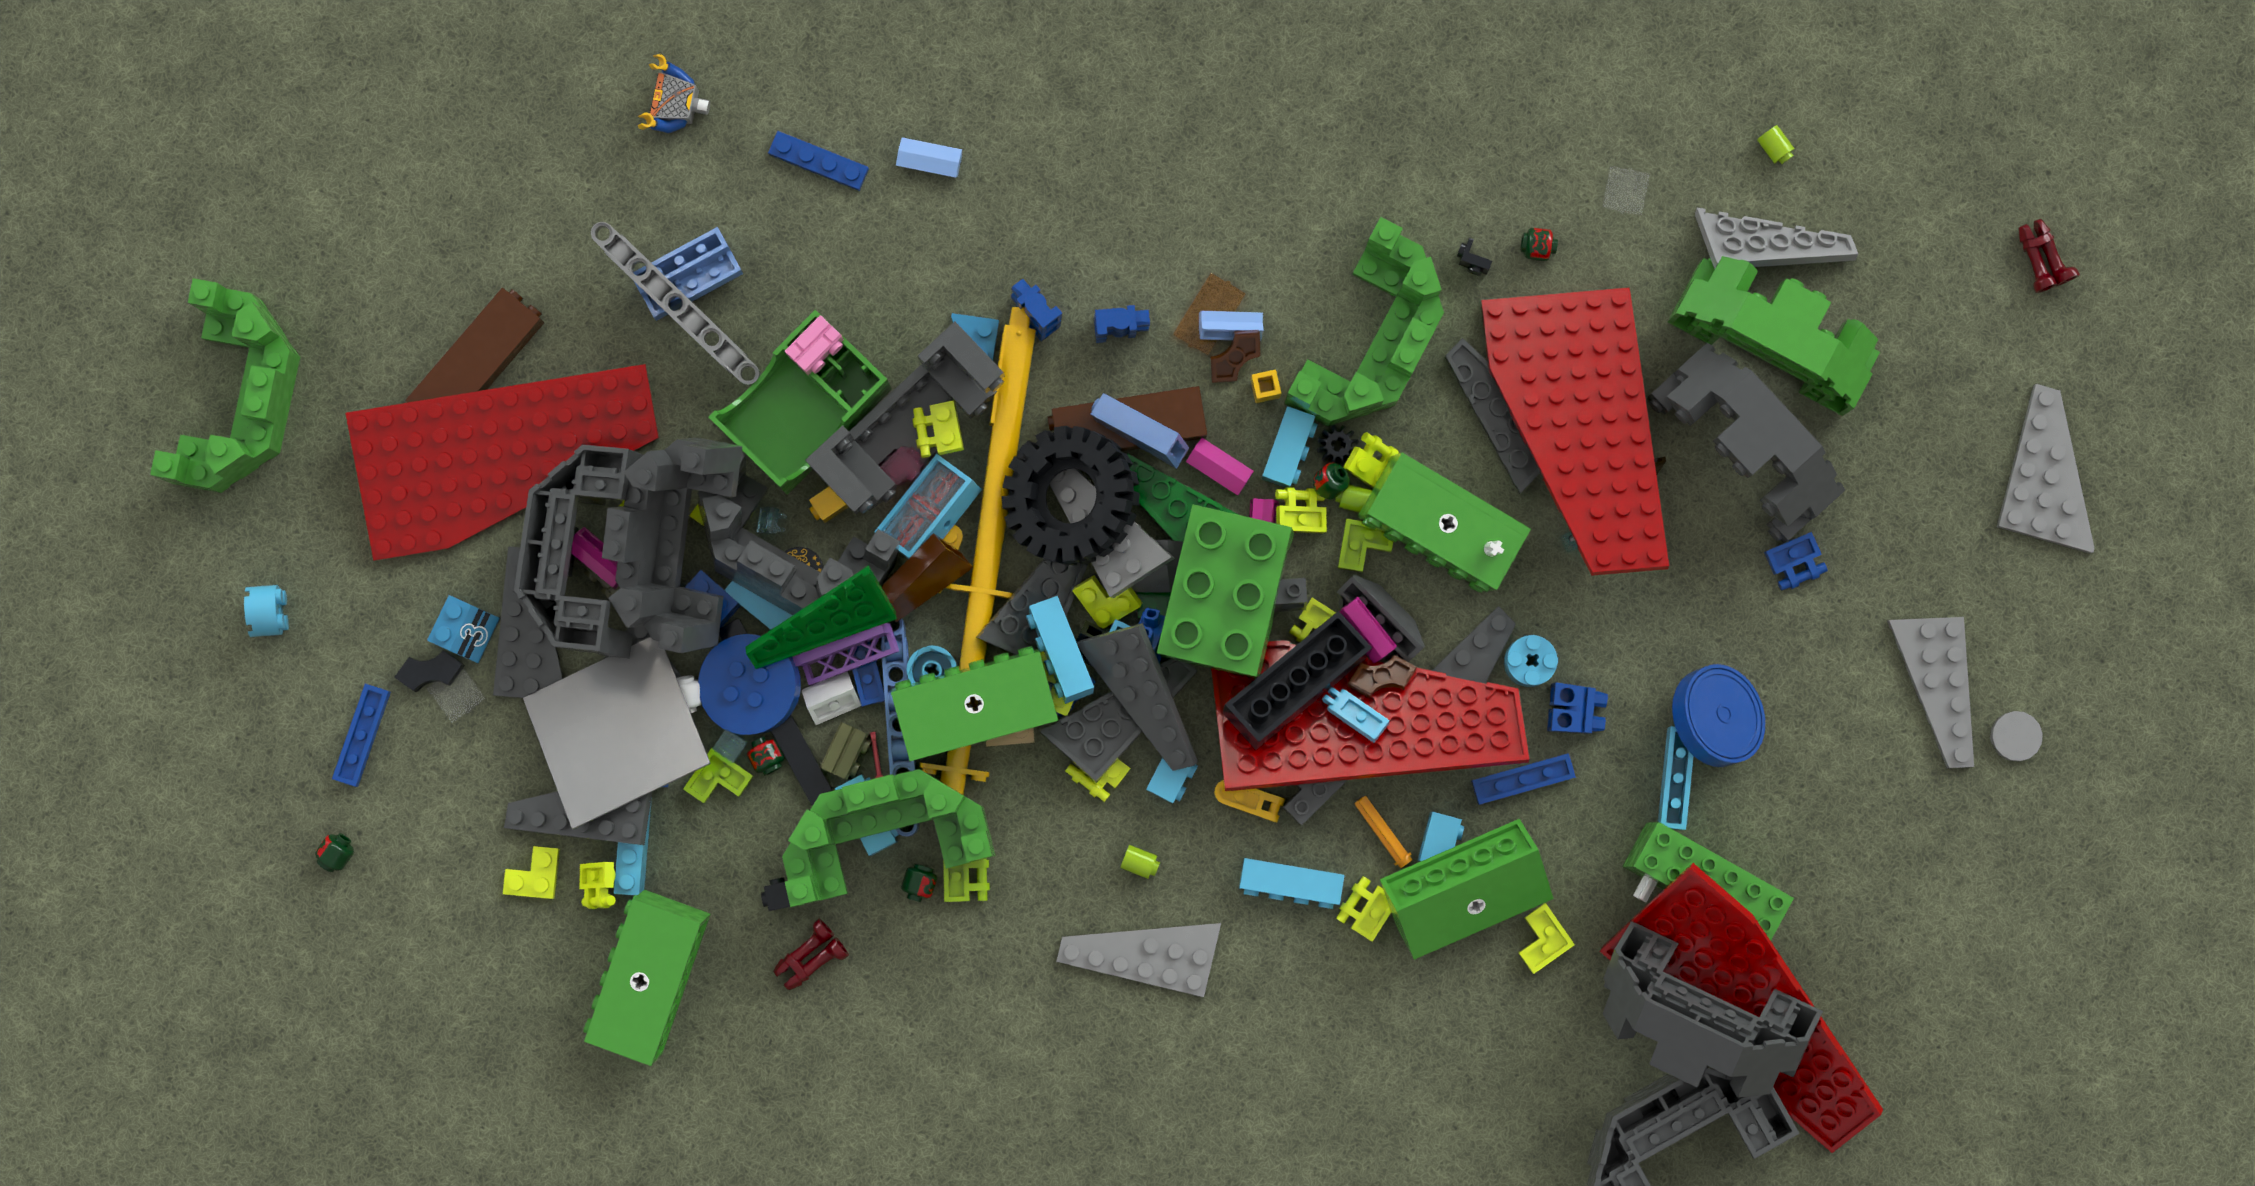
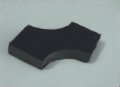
M443 650L438 656L427 661H417L409 657L395 675V678L414 692H418L423 686L432 682H442L451 686L465 665Z

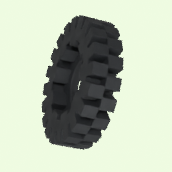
M1068 426L1054 427L1053 433L1045 430L1035 435L1036 443L1027 441L1020 448L1024 454L1022 458L1013 457L1009 468L1014 470L1013 476L1005 475L1002 488L1008 489L1009 495L1002 496V509L1008 510L1010 513L1004 518L1008 528L1016 531L1013 537L1020 545L1028 547L1027 551L1033 555L1064 565H1077L1078 562L1088 564L1095 562L1097 555L1105 557L1114 551L1112 547L1114 542L1122 543L1128 535L1123 530L1125 525L1133 526L1137 514L1131 512L1132 506H1139L1140 493L1135 492L1133 486L1139 485L1137 473L1129 468L1133 465L1129 456L1121 452L1122 448L1113 440L1083 427L1073 426V428H1070ZM1067 469H1079L1086 472L1093 480L1096 488V501L1093 509L1084 519L1075 523H1063L1057 520L1050 513L1046 501L1049 484L1057 474Z

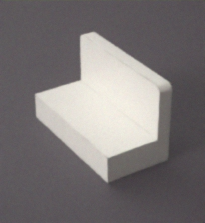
M848 672L802 690L807 709L815 725L861 706L860 699Z

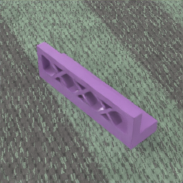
M885 623L794 656L793 660L796 667H803L808 685H814L900 651L891 624ZM887 636L891 648L886 651L875 648L879 638ZM860 645L869 649L863 660L853 656L857 646ZM837 654L847 657L842 668L831 665ZM818 662L825 667L821 676L814 678L810 665Z

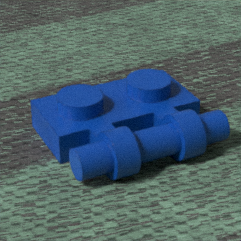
M1812 532L1764 552L1773 574L1776 575L1780 572L1785 574L1786 578L1778 581L1781 591L1787 588L1794 589L1799 586V583L1808 579L1815 580L1820 577V574L1828 571L1824 562L1815 565L1813 558L1822 554ZM1804 563L1806 570L1795 574L1792 567Z

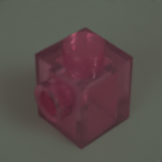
M901 446L880 468L896 485H903L906 481L912 482L921 473L919 469L924 464L919 460L921 455L913 447Z

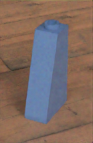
M1104 393L1092 406L1091 416L1096 422L1176 469L1189 449L1179 433Z

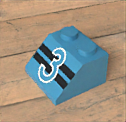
M449 595L427 641L479 663L500 618Z

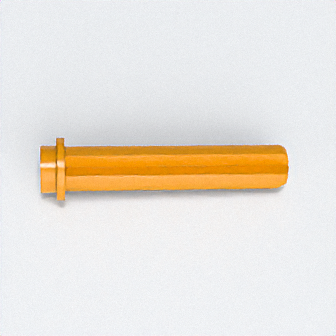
M1363 796L1355 802L1356 808L1396 862L1394 865H1398L1401 869L1413 860L1410 857L1411 852L1407 853L1368 797Z

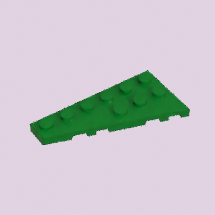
M1127 453L1133 463L1129 468L1131 471L1136 472L1139 485L1133 486L1135 492L1140 493L1139 504L1173 541L1184 542L1192 504L1236 514L1216 501L1183 485L1174 478L1154 469V467Z
M868 565L745 647L746 655L755 669L896 620V611Z

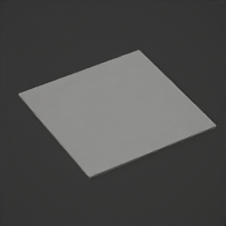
M651 637L631 646L630 659L609 656L523 698L572 829L711 764L666 650L660 649L659 641H655Z

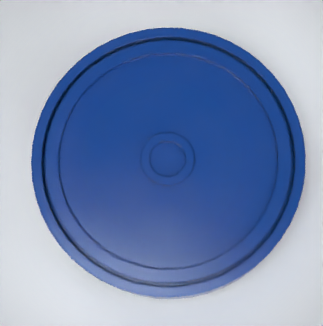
M741 634L723 640L709 652L700 669L698 683L700 685V700L704 710L718 726L735 734H762L779 727L790 717L799 700L801 678L799 669L795 666L793 656L755 669L746 655L745 647L762 635Z
M1713 664L1687 674L1678 684L1672 704L1673 720L1682 743L1695 758L1710 766L1727 767L1745 761L1757 752L1764 738L1765 714L1757 691L1744 675L1729 666Z

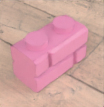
M820 315L785 350V353L807 375L811 372L816 374L825 365L823 360L829 354L834 356L842 348L843 344L841 342L844 339Z

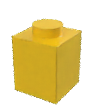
M1276 369L1251 375L1250 380L1256 403L1280 398L1281 389Z
M830 487L809 499L812 504L809 510L816 520L821 518L824 523L849 508Z

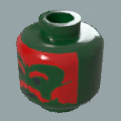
M1530 228L1527 233L1522 235L1520 252H1524L1526 259L1547 261L1551 254H1556L1558 239H1553V232L1551 230Z
M1337 463L1326 464L1313 477L1315 492L1329 500L1335 499L1342 494L1350 484L1348 472Z
M761 737L751 743L752 748L747 752V757L756 773H763L766 776L782 767L781 763L784 761V755L776 740H766L765 737Z
M341 833L338 835H327L315 852L318 859L317 864L329 872L342 870L354 854V849L350 844L351 840Z
M914 864V867L906 869L901 889L908 893V899L921 902L922 898L928 899L932 897L937 882V876L933 873L934 869L919 864Z

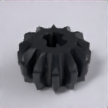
M1332 425V434L1324 429L1322 434L1326 439L1318 438L1317 443L1323 445L1317 448V453L1326 452L1321 460L1325 462L1330 457L1332 459L1330 463H1336V460H1338L1339 465L1344 467V458L1347 460L1354 449L1352 446L1359 443L1358 439L1350 440L1354 434L1353 430L1349 431L1346 435L1344 433L1346 426L1344 425L1341 426L1340 432H1337L1336 426ZM1336 441H1341V446L1344 445V448H1341L1339 452L1334 450L1335 446H1331Z

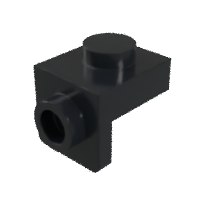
M1469 238L1466 244L1461 243L1457 257L1461 258L1459 265L1468 268L1467 271L1471 274L1481 276L1483 273L1487 275L1492 260L1469 253L1474 239Z

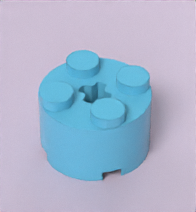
M278 585L245 588V592L250 593L249 596L244 597L246 625H252L253 630L248 631L250 637L282 635L283 630L289 629L288 616L284 615L282 605H287L285 590L280 589Z
M1528 635L1516 640L1508 647L1504 657L1506 674L1514 683L1524 687H1534L1548 681L1555 673L1558 664L1557 653L1553 645L1545 638L1537 635ZM1533 656V657L1535 658V660H1534L1535 666H1534V665L1527 666V665H1526V662L1528 661L1527 657L1530 658V657Z
M933 645L926 646L914 652L910 657L906 669L907 677L911 683L920 681V676L929 674L927 672L928 667L933 668L936 665V670L939 671L937 676L945 674V669L958 665L954 657L944 648Z

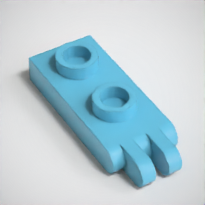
M1331 687L1328 693L1335 699L1328 695H1324L1322 701L1328 705L1327 710L1373 743L1389 725L1390 720L1344 689L1339 692Z

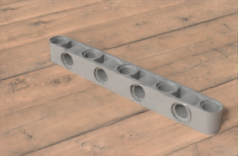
M598 222L592 227L591 237L604 250V253L719 364L744 385L751 386L757 381L761 375L760 370L748 356L622 234L620 235L606 222ZM602 228H608L610 231L609 238L604 241L599 240L597 237L598 231ZM638 263L646 265V272L641 276H636L633 271ZM674 298H680L683 302L682 308L678 311L670 309V302ZM710 333H717L719 335V342L714 346H709L706 343V337ZM748 367L755 370L754 379L745 381L742 378L743 370Z

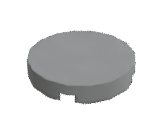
M2013 711L1995 720L1991 728L1990 739L1999 756L2010 761H2022L2031 758L2038 752L2042 744L2043 734L2040 724L2033 716L2025 712Z

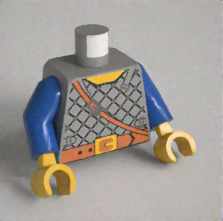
M653 55L654 58L659 60V66L651 63L649 64L650 68L653 70L662 69V72H658L650 113L646 112L638 116L639 118H644L647 124H639V129L645 130L651 127L652 130L672 133L684 128L686 124H692L694 113L708 115L710 100L698 98L699 90L694 80L681 68L666 62L663 55Z

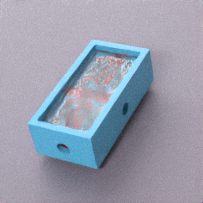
M936 453L877 529L899 540L898 552L909 559L933 533L944 539L982 489L971 478Z

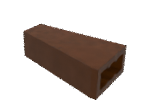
M934 533L882 586L883 591L896 611V622L973 568L959 550Z

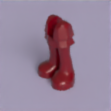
M2042 219L2034 221L2037 238L2034 237L2027 224L2018 228L2020 242L2023 244L2024 252H2027L2034 271L2035 282L2033 287L2035 293L2044 292L2080 276L2077 268L2066 267L2063 264L2055 246V237L2050 233L2051 229ZM2040 248L2043 249L2053 276L2048 273L2039 251Z
M820 918L813 924L814 933L795 951L787 953L784 959H780L773 970L776 977L789 970L788 968L790 967L796 973L783 985L787 990L801 986L802 982L809 980V976L828 961L834 958L843 960L849 956L840 940L834 938L806 964L801 962L816 948L834 936L832 930Z

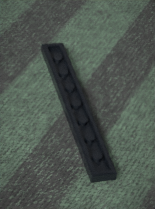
M739 618L719 629L722 641L732 636L748 634ZM791 714L783 724L771 730L811 806H813L820 794L833 790Z

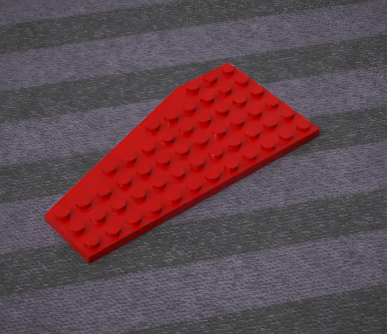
M1630 287L1481 300L1489 373L1494 378L1509 408V413L1525 444H1527L1559 512L1562 513L1591 576L1668 569L1669 560Z
M646 364L345 413L373 561L450 548L526 508L529 490L535 484H540L548 477V473L562 461H567L575 454L574 451L581 445L625 448L634 451L659 438Z
M1285 640L1269 641L1261 674L1296 645L1290 644V641ZM1368 658L1362 662L1363 664L1369 666H1378L1384 664L1383 662L1378 661L1376 663H1373L1372 660H1368ZM1357 666L1335 684L1333 688L1339 692L1342 689L1348 691L1390 720L1389 725L1375 743L1327 710L1328 705L1322 701L1323 696L1328 695L1335 699L1327 691L1260 748L1255 750L1223 714L1224 705L1255 679L1211 669L1225 791L1529 763L1530 760L1518 688L1490 682L1485 684L1446 676V673L1417 668L1404 690L1396 687H1386L1376 691L1368 698L1348 687V682L1358 668Z
M1694 863L1606 942L1600 950L1605 957L1611 960L1615 947L1632 921L1679 943L1664 970L1665 973L1755 1016L1760 1017L1774 988L1815 1007L1754 915ZM1820 1017L1794 1077L1779 1072L1773 1087L1790 1117L1833 1153L1881 1116L1883 1108L1823 1018Z

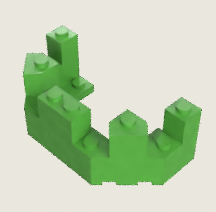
M1380 217L1365 251L1352 275L1396 298L1358 371L1350 382L1307 359L1302 371H1299L1288 391L1284 403L1291 408L1314 415V420L1327 427L1394 407L1444 314L1439 299L1442 289L1431 257L1426 258L1423 246L1400 235L1402 227Z
M1722 256L1714 269L1711 258H1703L1694 271L1668 323L1710 345L1721 337L1805 382L1799 391L1800 394L1841 416L1853 410L1872 376L1870 370L1880 353L1875 350V345L1879 339L1862 322L1855 319H1848L1842 323L1836 336L1826 329L1819 330L1818 327L1831 302L1826 300L1827 297L1823 293L1815 290L1811 292L1804 288L1802 282L1791 278L1789 280L1786 278L1782 281L1771 302L1768 303L1765 296L1759 293L1752 294L1747 292L1758 273V270L1750 262Z
M193 278L188 303L206 314L201 338L208 341L249 348L231 436L226 438L210 435V439L207 440L180 435L176 454L155 450L150 475L171 484L222 493L230 485L239 479H243L258 469L260 465L280 454L300 356L261 299L252 293L226 289L219 283Z
M920 769L897 775L891 774L820 794L811 810L807 809L788 840L791 843L782 856L788 881H785L790 907L848 894L836 844L934 820L946 869L994 857L995 852L983 806Z

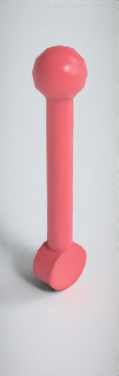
M870 732L876 768L875 778L883 777V775L881 774L875 732Z

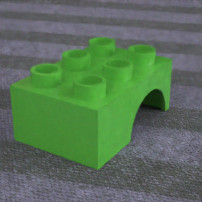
M816 310L773 351L770 363L750 388L724 409L715 410L708 417L735 445L742 446V452L787 495L813 470L805 460L842 425L850 431L892 390L887 378L844 337V340L841 342L843 344L842 348L834 356L829 354L823 360L825 365L816 374L811 372L807 375L788 357L785 350L820 316Z
M1192 504L1157 654L1161 657L1253 679L1259 677L1273 624L1280 580L1288 550L1293 541L1294 532L1292 527Z

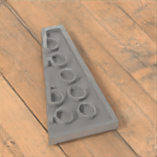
M1697 208L1695 212V217L1714 269L1722 256L1746 260L1754 267L1855 261L1858 256L1851 235L1821 230L1819 233L1805 231V227L1797 225L1795 229L1782 227L1783 223L1747 216L1738 219L1728 217V213L1719 212L1718 215L1705 213L1706 209Z
M1078 469L1064 470L1053 478L1050 486L1070 523L1084 519L1094 507L1096 501L1095 486ZM1135 521L1133 526L1125 525L1123 530L1128 535L1121 544L1116 542L1112 544L1114 551L1105 557L1097 555L1096 561L1091 562L1111 598H1115L1175 559L1154 538L1141 529Z
M1964 617L1888 620V625L1902 654L1906 669L1919 701L1922 703L1927 721L1931 725L1946 767H1974Z
M1221 923L1062 937L1056 962L1204 997Z

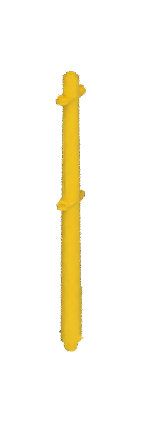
M1012 307L1009 325H1004L998 367L1004 372L1005 377L1002 379L1004 383L996 390L997 392L993 396L989 421L992 431L970 586L950 584L945 588L969 593L959 664L960 670L969 668V663L983 659L985 662L987 642L976 637L992 618L995 597L1010 598L1014 594L998 591L996 586L1006 528L1004 517L1008 515V510L1002 509V496L1009 495V490L1002 487L1005 475L1012 477L1014 470L1010 469L1009 465L1013 457H1017L1036 330L1029 328L1030 318L1025 313L1024 308L1020 309L1019 307ZM975 696L970 697V702L967 705L972 704L973 708H976L978 700L975 699ZM971 745L948 751L946 766L921 762L919 766L924 772L936 775L937 770H941L940 781L964 795L967 774L972 775L971 780L986 782V777H989L990 772L967 769Z

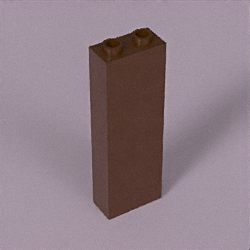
M502 287L405 401L408 403L487 390L544 324L539 318L542 313L531 304L528 308L521 303L523 298L513 289L508 292Z
M1199 386L1116 399L1179 433L1184 441L1207 437ZM1094 402L1053 408L1052 416H1047L1050 431H1053L1054 427L1068 426L1070 428L1078 426L1113 440L1122 448L1121 452L1141 449L1096 422L1091 416Z

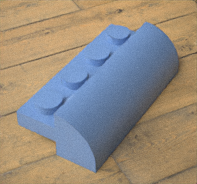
M718 227L651 262L691 302L743 274ZM646 266L636 270L634 274L636 276L643 275L646 272ZM636 284L656 321L668 315ZM680 298L672 299L670 309L676 311L683 305Z

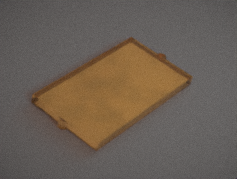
M1210 273L1173 335L1188 343V347H1194L1209 355L1217 340L1200 339L1199 312H1235L1246 293L1232 286L1230 281H1224Z

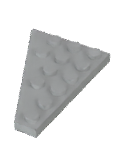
M2035 384L2031 393L1997 527L2091 554L2094 552V543L2060 390Z

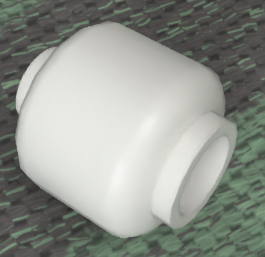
M693 675L678 677L677 681L690 713L696 712L697 707L702 704L698 679H694Z

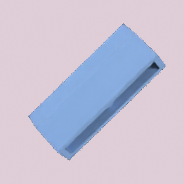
M902 138L896 166L958 177L962 149Z
M1199 312L1200 339L1233 340L1234 331L1259 330L1260 341L1262 340L1264 331L1263 313Z

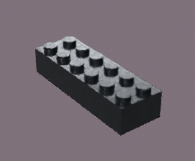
M1338 611L1224 705L1223 714L1252 747L1257 750L1367 659L1372 647Z

